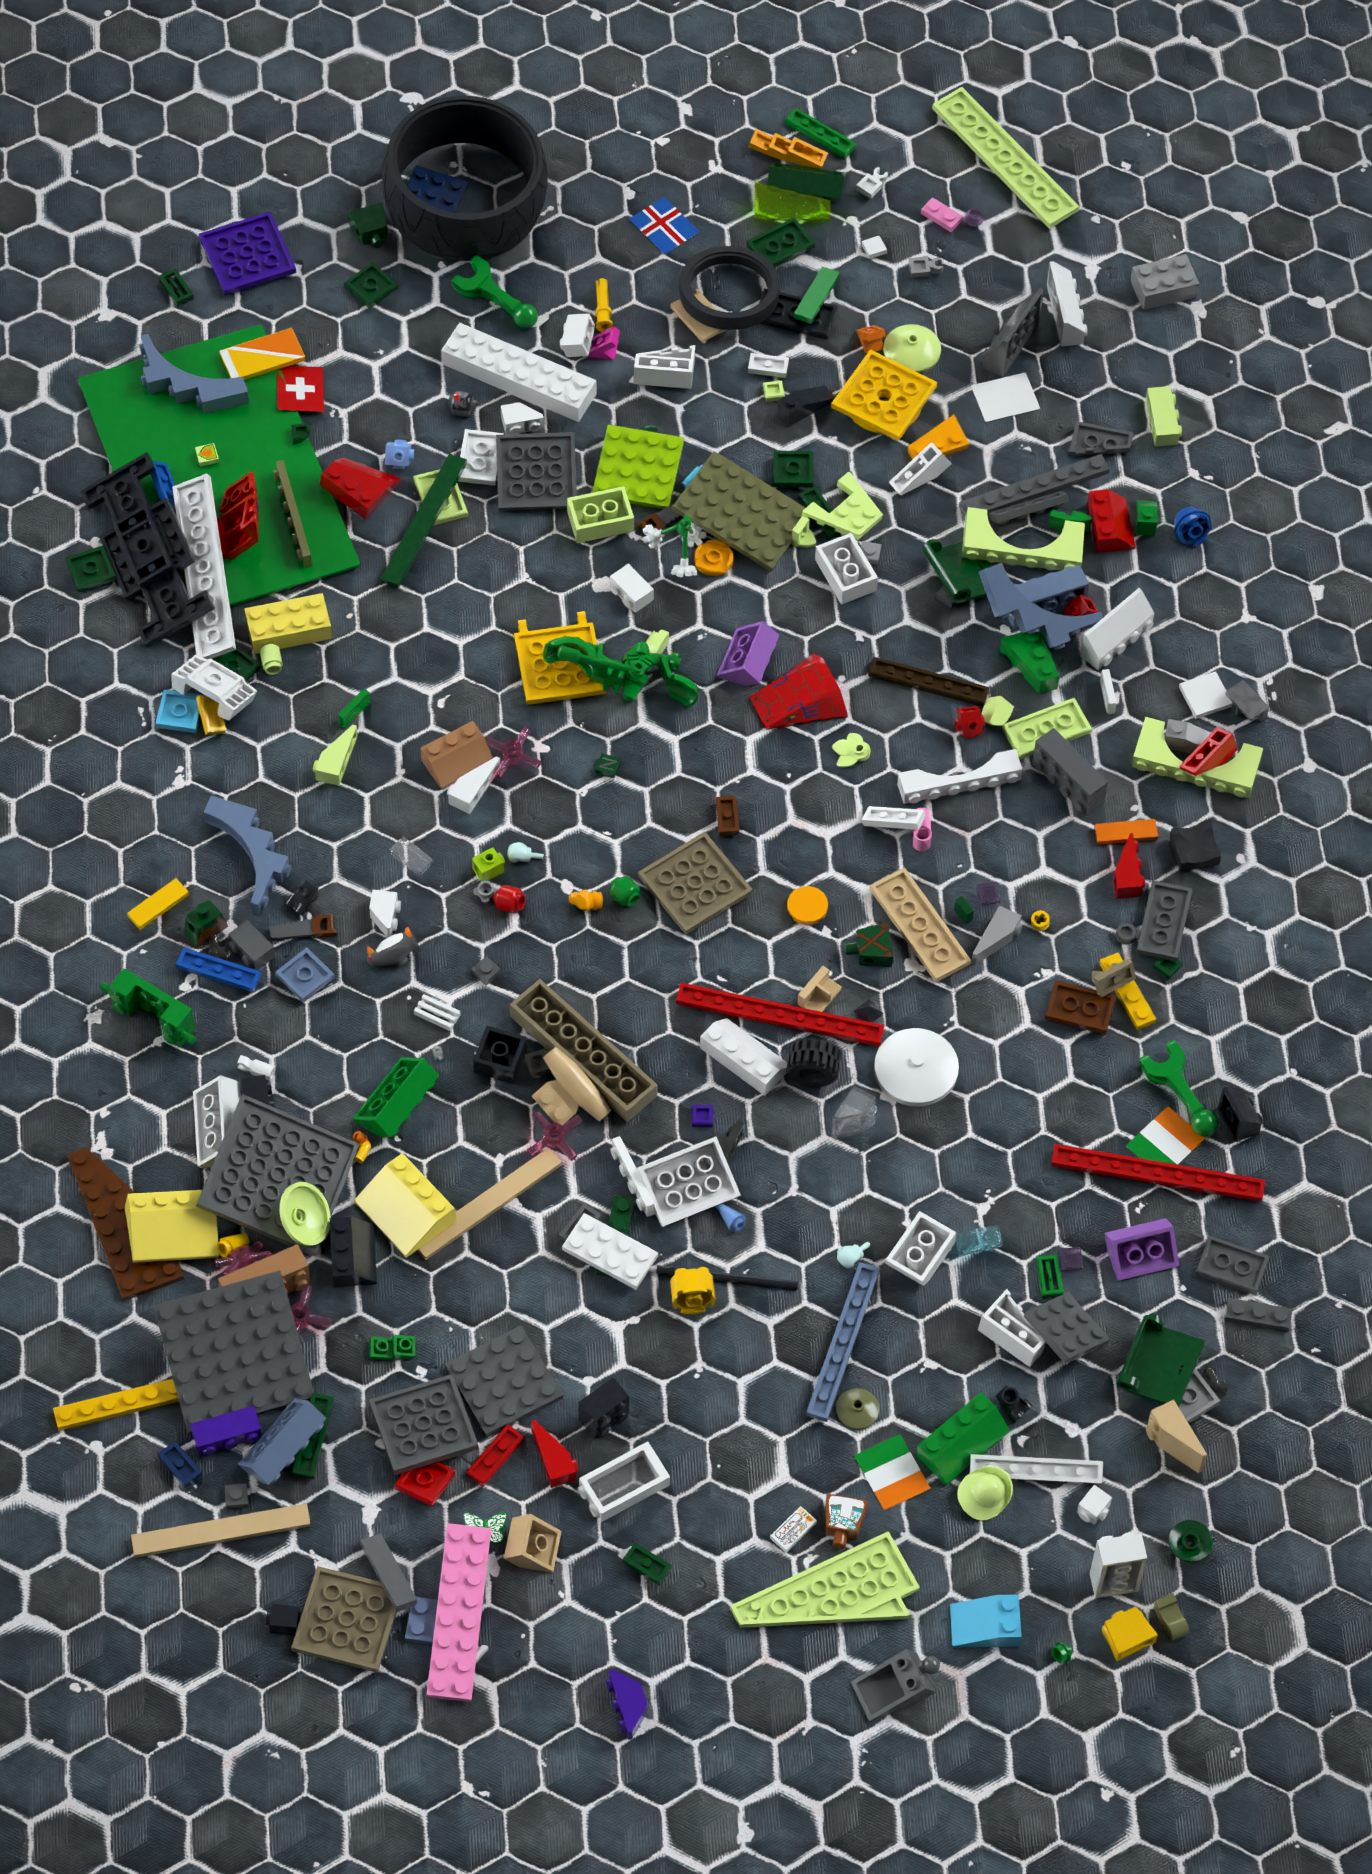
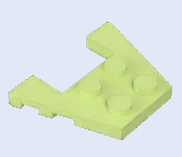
M847 472L838 480L836 485L850 495L831 513L826 512L816 503L812 502L802 511L801 516L817 520V524L822 526L825 524L835 528V531L844 535L852 533L854 538L859 540L882 519L883 514L853 475Z

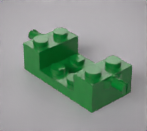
M124 968L110 985L106 982L100 985V990L106 992L111 997L113 1008L118 1013H125L130 1017L139 1005L145 1011L155 1013L161 1020L163 1037L169 1044H176L181 1047L185 1041L191 1045L196 1041V1037L191 1035L195 1030L192 1009Z

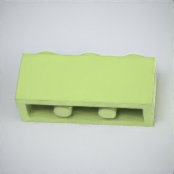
M1171 386L1148 388L1146 404L1155 447L1178 445L1179 437H1182V427L1177 422L1179 421L1178 409L1175 410L1176 396L1172 394Z

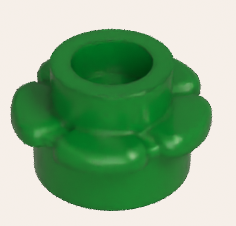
M1057 1642L1056 1646L1052 1648V1655L1058 1663H1067L1071 1661L1072 1650L1068 1644Z

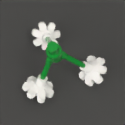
M685 515L679 523L665 530H657L652 525H646L643 528V533L646 535L643 537L644 543L649 542V548L655 550L660 548V542L663 541L662 537L665 534L677 530L682 535L683 552L680 565H674L671 574H676L678 577H683L684 574L685 576L697 575L695 566L688 565L687 541L689 548H693L694 543L699 546L703 544L701 538L705 539L707 533L702 532V528L692 523L690 516Z

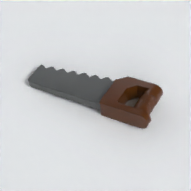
M673 503L669 508L667 507L658 513L654 512L636 524V527L638 529L641 528L643 531L646 525L652 523L657 530H664L666 525H670V522H674L681 515L672 510Z
M332 914L316 915L310 921L306 919L304 922L300 920L298 923L293 922L292 924L270 926L271 939L312 936L313 938L334 937L338 934L337 930H335L334 915ZM323 922H326L327 930H320V925Z

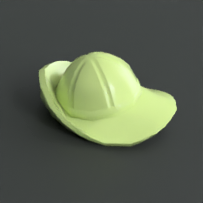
M994 1466L981 1467L965 1476L960 1483L957 1492L958 1500L962 1509L972 1518L988 1520L1002 1512L1010 1502L1013 1484L1009 1474L1004 1470Z

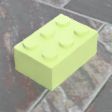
M624 486L567 498V513L576 543L634 531V516Z

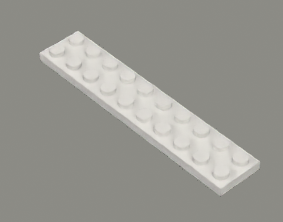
M204 474L175 485L172 488L176 516L195 559V563L184 568L188 595L192 598L206 590L215 607L214 610L192 622L196 654L204 659H212L236 650L211 477L208 474Z

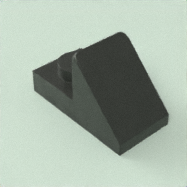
M739 1120L736 1121L734 1127H729L726 1136L716 1131L712 1132V1138L717 1137L727 1163H729L744 1134L745 1123Z

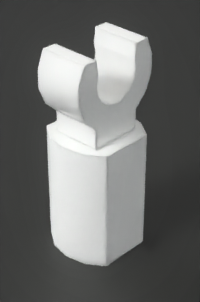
M240 1055L237 1062L239 1064L238 1069L249 1071L254 1076L265 1075L268 1081L272 1079L275 1072V1066L256 1059L252 1061Z

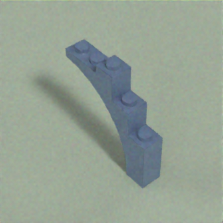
M149 334L141 336L142 344H139L141 355H145L146 359H143L145 365L143 367L144 375L140 377L143 388L147 387L149 394L169 390L170 397L175 398L176 404L196 399L197 406L202 407L204 414L249 403L248 391L243 376L229 379H212L184 372L170 364L160 355L154 347Z
M997 564L978 571L994 617L1001 616L1003 619L1015 615L1020 632H1028L1029 635L1041 631L1048 648L1053 647L1054 650L1065 647V642L1071 641L1069 635L1081 632L1080 628L1087 626V629L1092 628L1103 618L1102 612L1084 616H1066L1040 608L1017 590L1009 579L1003 564Z
M210 796L204 810L205 823L220 828L231 835L249 855L256 872L251 909L252 913L260 915L262 909L267 907L268 895L270 891H274L276 882L283 883L284 878L289 876L291 871L288 856L273 852L276 844L273 841V833L258 829L260 818H258L257 809Z

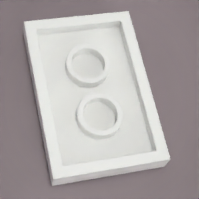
M465 429L460 457L467 459L468 463L458 482L496 485V435L504 433Z

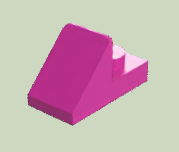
M613 327L594 336L587 357L614 360L620 330Z

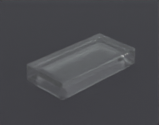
M404 836L389 849L390 854L419 876L434 863L430 856Z

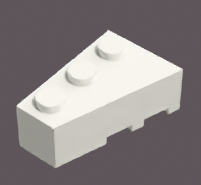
M695 345L689 346V349L684 350L672 348L670 352L660 353V350L636 354L634 384L691 389L695 364Z

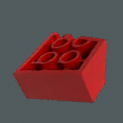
M343 457L333 461L321 474L319 486L366 520L402 479Z

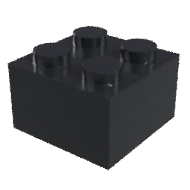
M486 1026L473 1060L474 1073L514 1084L527 1050V1037Z
M612 1377L578 1402L579 1421L595 1439L600 1435H606L613 1425L617 1422L622 1423L627 1419L629 1414V1395Z

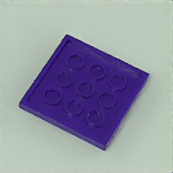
M271 212L199 233V240L224 295L297 273L294 262Z

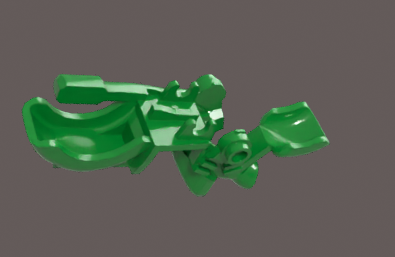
M563 635V637L553 639L545 644L543 659L547 663L558 661L575 663L582 668L587 677L591 678V681L603 684L604 691H607V687H613L615 689L614 694H618L621 686H623V697L628 702L634 701L643 687L648 684L649 678L645 671L649 670L652 666L659 667L671 698L678 700L686 707H691L697 702L700 692L697 685L682 675L672 674L674 669L678 670L681 658L678 657L679 652L670 655L650 653L648 644L641 641L636 643L624 655L623 659L615 660L602 654V643H599L598 646L576 637Z

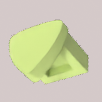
M802 516L793 528L792 545L802 548L816 546L815 537L809 529L808 518Z

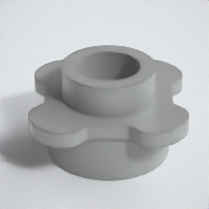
M483 881L479 883L478 887L474 888L473 893L479 896L483 903H488L489 899L498 890L494 888L491 882Z

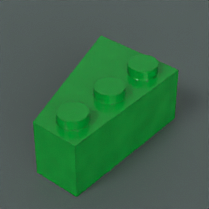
M1041 631L1029 635L1028 632H1021L1001 638L1000 652L1003 655L1005 654L1012 661L1011 664L1023 673V677L1038 694L1058 689L1060 676Z

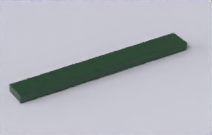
M449 453L381 576L382 583L397 588L401 586L468 463L467 459Z

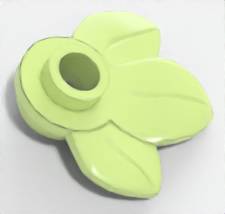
M849 733L847 740H838L832 745V749L841 755L836 764L838 767H851L857 761L867 760L871 753L869 744L863 742V738L856 733Z

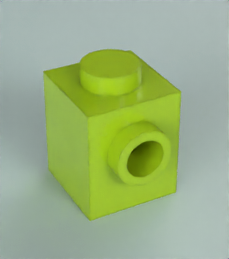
M493 847L472 858V869L481 882L489 881L504 873V857L500 852L497 853Z

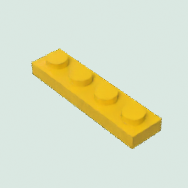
M1115 953L1100 959L1099 964L1102 970L1106 971L1110 969L1112 963H1121L1123 960L1119 953ZM1134 980L1114 990L1136 1030L1156 1023V1017Z

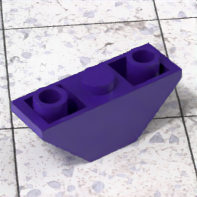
M611 1669L609 1670V1678L606 1679V1685L609 1692L613 1691L615 1697L612 1700L615 1713L619 1712L622 1719L618 1720L622 1734L626 1733L628 1740L634 1737L647 1714L648 1704L641 1683Z

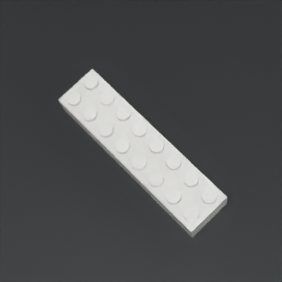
M462 323L458 324L441 350L443 365L577 422L580 421L597 394L596 380Z

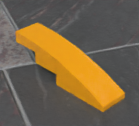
M758 129L755 130L748 147L777 159L818 169L822 168L828 154L796 137L791 141L777 133L772 137Z

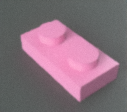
M933 197L921 209L922 215L949 232H952L963 219L962 215Z

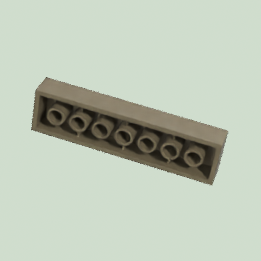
M541 979L536 981L510 1004V1017L549 1052L554 1047H557L573 1060L599 1089L608 1106L626 1122H629L657 1097L658 1085Z

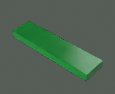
M797 108L785 118V124L844 159L856 148L854 141Z
M822 266L795 310L793 318L811 324L837 282L840 272Z

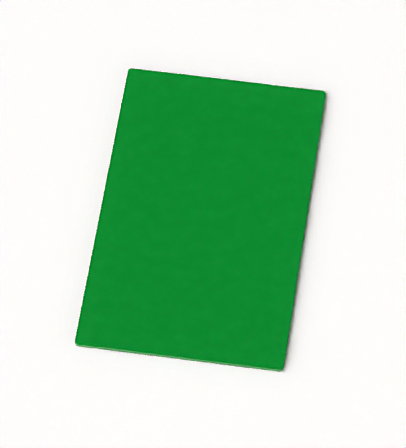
M256 325L160 353V355L170 364L184 372L212 379H229L230 377L219 351L264 337L266 334L262 325ZM143 359L79 377L80 388L113 472L147 452L153 461L167 463L175 485L208 474L211 477L217 518L221 516L219 508L225 490L250 471L254 473L259 502V542L234 560L223 559L230 606L360 566V561L332 494L319 486L323 472L309 438L293 445L291 425L303 424L298 411L278 410L277 371L284 380L280 369L244 380L248 391L249 403L205 414L202 407L197 406L196 399L176 404L175 398L170 397L169 390L149 394L147 387L143 388L140 377L144 375L143 367L145 365ZM214 443L219 463L200 467L195 447ZM283 460L311 554L312 566L304 568L302 560L298 561L296 549L299 548L297 544H293L291 533H294L293 528L289 529L287 522L289 514L284 512L282 504L285 500L284 497L280 498L278 491L280 483L279 481L276 482L273 470H276L277 461ZM150 474L140 481L152 506L159 502L160 499ZM147 542L142 544V548L145 549ZM183 569L179 571V574L187 590L185 571Z

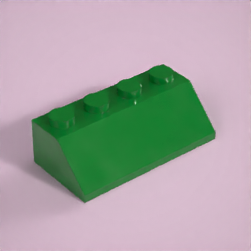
M401 1057L352 1120L378 1137L391 1138L398 1132V1127L402 1122L409 1118L413 1108L423 1100L424 1094L435 1085V1080L439 1077V1074L425 1058Z
M980 1392L917 1446L916 1456L947 1486L970 1467V1454L984 1455L1004 1438L1010 1430L998 1408Z

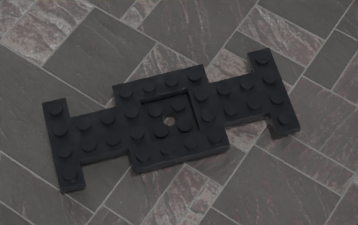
M146 452L80 492L89 509L104 501L107 504L114 521L112 523L114 528L99 536L104 546L124 598L129 601L144 593L154 620L140 627L138 632L143 644L148 648L214 610L215 607L206 590L192 598L187 593L179 571L195 563V559L170 501L164 498L152 506L149 503L140 480L157 470L151 456ZM147 542L146 548L140 550L141 545Z

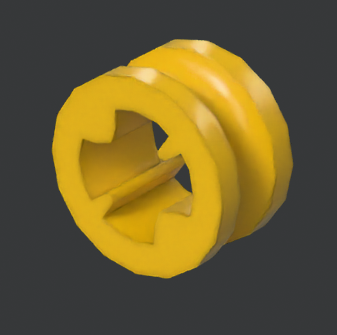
M1045 911L1033 913L1031 925L1034 929L1044 931L1049 927L1050 918ZM1044 918V922L1037 924V920Z

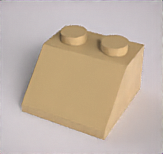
M532 1514L513 1517L504 1559L521 1568L551 1573L554 1571L562 1531Z

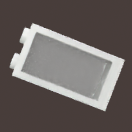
M646 1442L579 1478L578 1491L581 1497L587 1499L590 1503L589 1509L594 1517L598 1516L599 1520L603 1522L670 1486V1476L649 1442Z

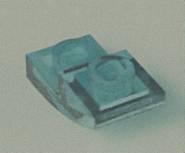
M998 1225L958 1233L955 1237L958 1254L961 1257L1003 1246Z

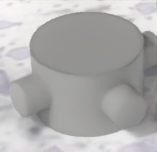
M434 1046L432 1052L435 1061H442L444 1056L441 1047Z

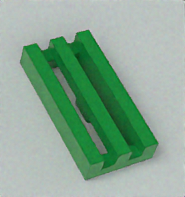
M365 688L338 714L339 726L343 729L371 703L369 700L370 692Z
M1058 1255L1037 1256L1036 1264L1042 1299L1047 1296L1054 1298L1057 1295H1063ZM1051 1260L1054 1263L1058 1290H1054L1050 1267ZM1042 1261H1045L1049 1286L1048 1291H1046Z

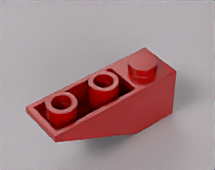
M1133 833L1129 834L1115 869L1113 883L1116 898L1141 896L1142 888H1145V878L1140 875V870H1142L1141 858H1137L1139 845L1138 841H1134Z

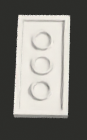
M585 1213L562 1246L563 1251L637 1290L658 1257V1252Z

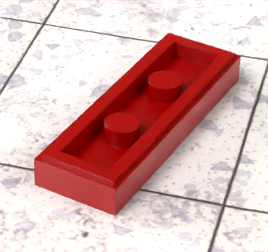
M507 1424L466 1471V1475L484 1487L522 1444L525 1436Z

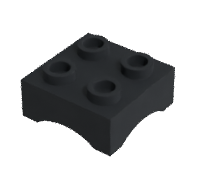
M1211 822L1190 828L1171 829L1170 840L1180 871L1220 865L1221 853L1215 841Z

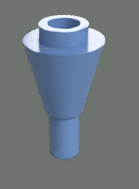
M724 1203L714 1206L720 1212L730 1232L740 1231L744 1227L746 1220L744 1215L731 1209Z

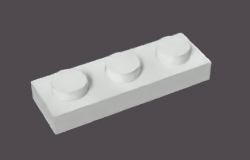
M869 806L862 818L863 826L919 830L926 815L924 810Z

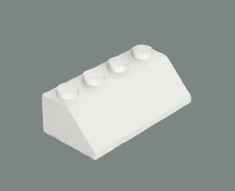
M1054 261L1050 262L1047 289L1060 345L1083 344L1084 336H1087V326L1083 324L1084 313L1083 309L1079 308L1080 296L1075 291L1077 289L1076 279L1072 278L1070 270Z
M1140 588L1084 634L1080 656L1097 670L1102 666H1107L1115 655H1120L1128 644L1136 642L1141 633L1147 632L1153 626L1154 612Z
M728 1018L714 1022L700 1037V1048L764 1096L787 1073V1062Z
M220 1075L193 1091L197 1165L200 1168L212 1167L241 1097L239 1081Z

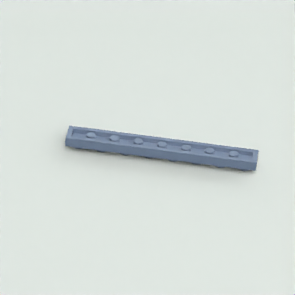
M859 1262L806 1416L825 1422L828 1421L880 1268Z

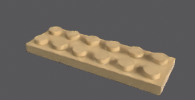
M905 867L870 885L869 890L935 982L971 964L969 956Z

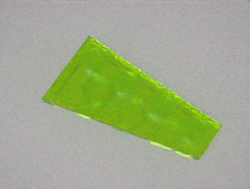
M755 181L754 220L788 221L795 217L797 221H830V200L799 194L791 190L779 189L776 186H768Z

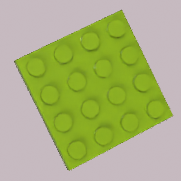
M608 424L592 493L624 486L630 504L659 509L669 508L683 450L684 437Z

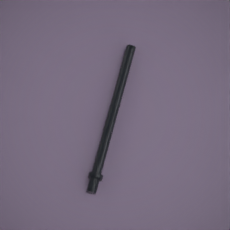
M671 1264L670 1267L657 1265L656 1274L669 1275L672 1278L675 1275V1271L679 1268ZM709 1271L713 1276V1280L798 1290V1281Z

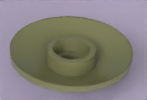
M850 1389L838 1398L836 1414L840 1422L846 1427L857 1430L865 1429L877 1420L879 1403L876 1397L865 1389ZM859 1403L862 1407L856 1408L854 1404Z

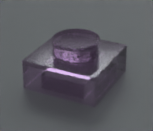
M997 881L977 884V893L981 906L1001 903Z
M1081 1247L1059 1249L1061 1272L1083 1270Z

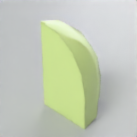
M660 630L659 633L655 631L651 633L646 641L650 653L662 654L669 644V632Z
M1002 696L990 697L986 700L982 715L985 722L989 725H1003L1011 716L1014 706Z

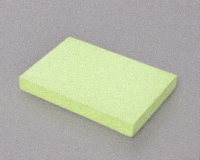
M440 469L413 476L421 502L426 497ZM457 483L434 525L468 517V511Z

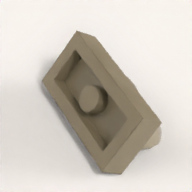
M1127 959L1121 963H1112L1110 969L1104 972L1092 971L1091 978L1096 986L1097 994L1103 997L1135 980L1136 975L1133 962Z

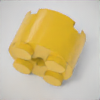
M679 1268L675 1271V1275L670 1280L674 1309L679 1308L681 1313L698 1314L705 1312V1308L709 1305L711 1308L715 1305L713 1276L709 1273L708 1268Z

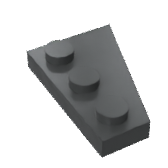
M1076 421L1068 456L1130 452L1134 432Z

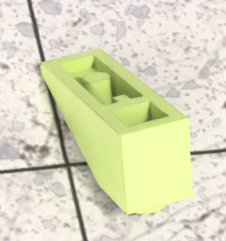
M356 725L348 728L321 753L319 760H315L313 772H315L317 781L340 785L358 736Z

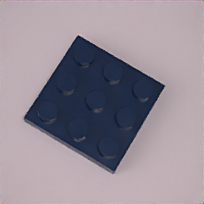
M416 165L406 186L425 203L438 209L455 213L469 185V181Z

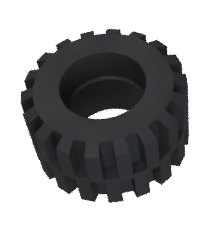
M813 1038L796 1040L789 1048L786 1066L787 1075L794 1081L808 1086L820 1087L833 1084L834 1081H837L839 1075L841 1051L838 1050L837 1046L824 1040Z

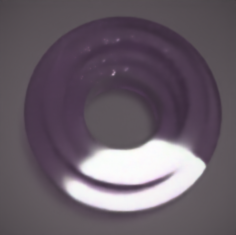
M972 208L966 213L965 221L970 226H979L984 221V215L981 210Z

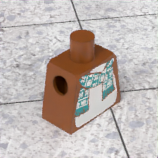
M827 1493L825 1504L826 1535L834 1537V1547L844 1549L846 1548L847 1539H857L867 1513L868 1500Z

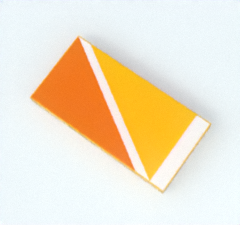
M292 328L219 351L229 377L243 376L244 380L306 361Z

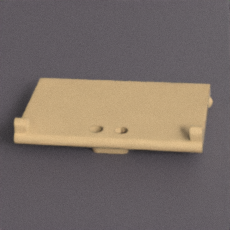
M698 289L694 290V296L703 305L716 310ZM680 299L671 303V309L703 344L706 343V340L726 331L706 326L695 320L684 309Z

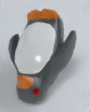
M406 927L404 932L394 934L383 940L377 949L373 950L368 946L367 962L371 966L393 964L400 966L407 962L406 956L412 951L419 952L422 950L410 928Z

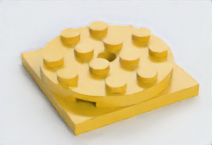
M869 350L831 403V408L851 417L856 424L868 431L883 433L899 441L907 428L919 417L922 407L937 388V382L875 351ZM883 397H886V398H888L889 400H888V401H881V400H879V399H880V398H883Z

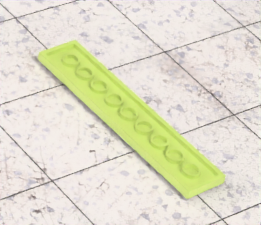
M963 87L933 104L932 109L1049 229L1079 211V205Z

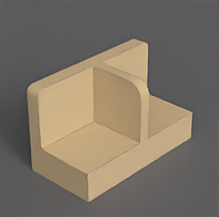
M822 966L798 994L797 1005L805 1009L823 1012L841 991L842 987L829 978L830 970Z

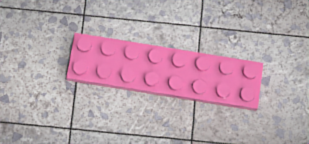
M447 1523L426 1697L471 1702L491 1528Z

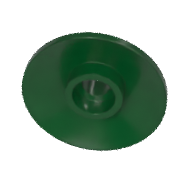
M1181 1521L1172 1528L1169 1534L1168 1541L1172 1553L1183 1561H1201L1212 1550V1534L1204 1524L1198 1521ZM1186 1542H1192L1194 1546L1189 1547L1186 1545Z

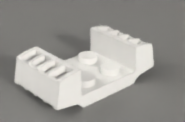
M194 655L171 674L172 687L177 692L184 695L191 688L198 690L219 703L218 716L226 720L233 718L251 703L257 693V690L247 684L240 675L212 659H204L198 655Z

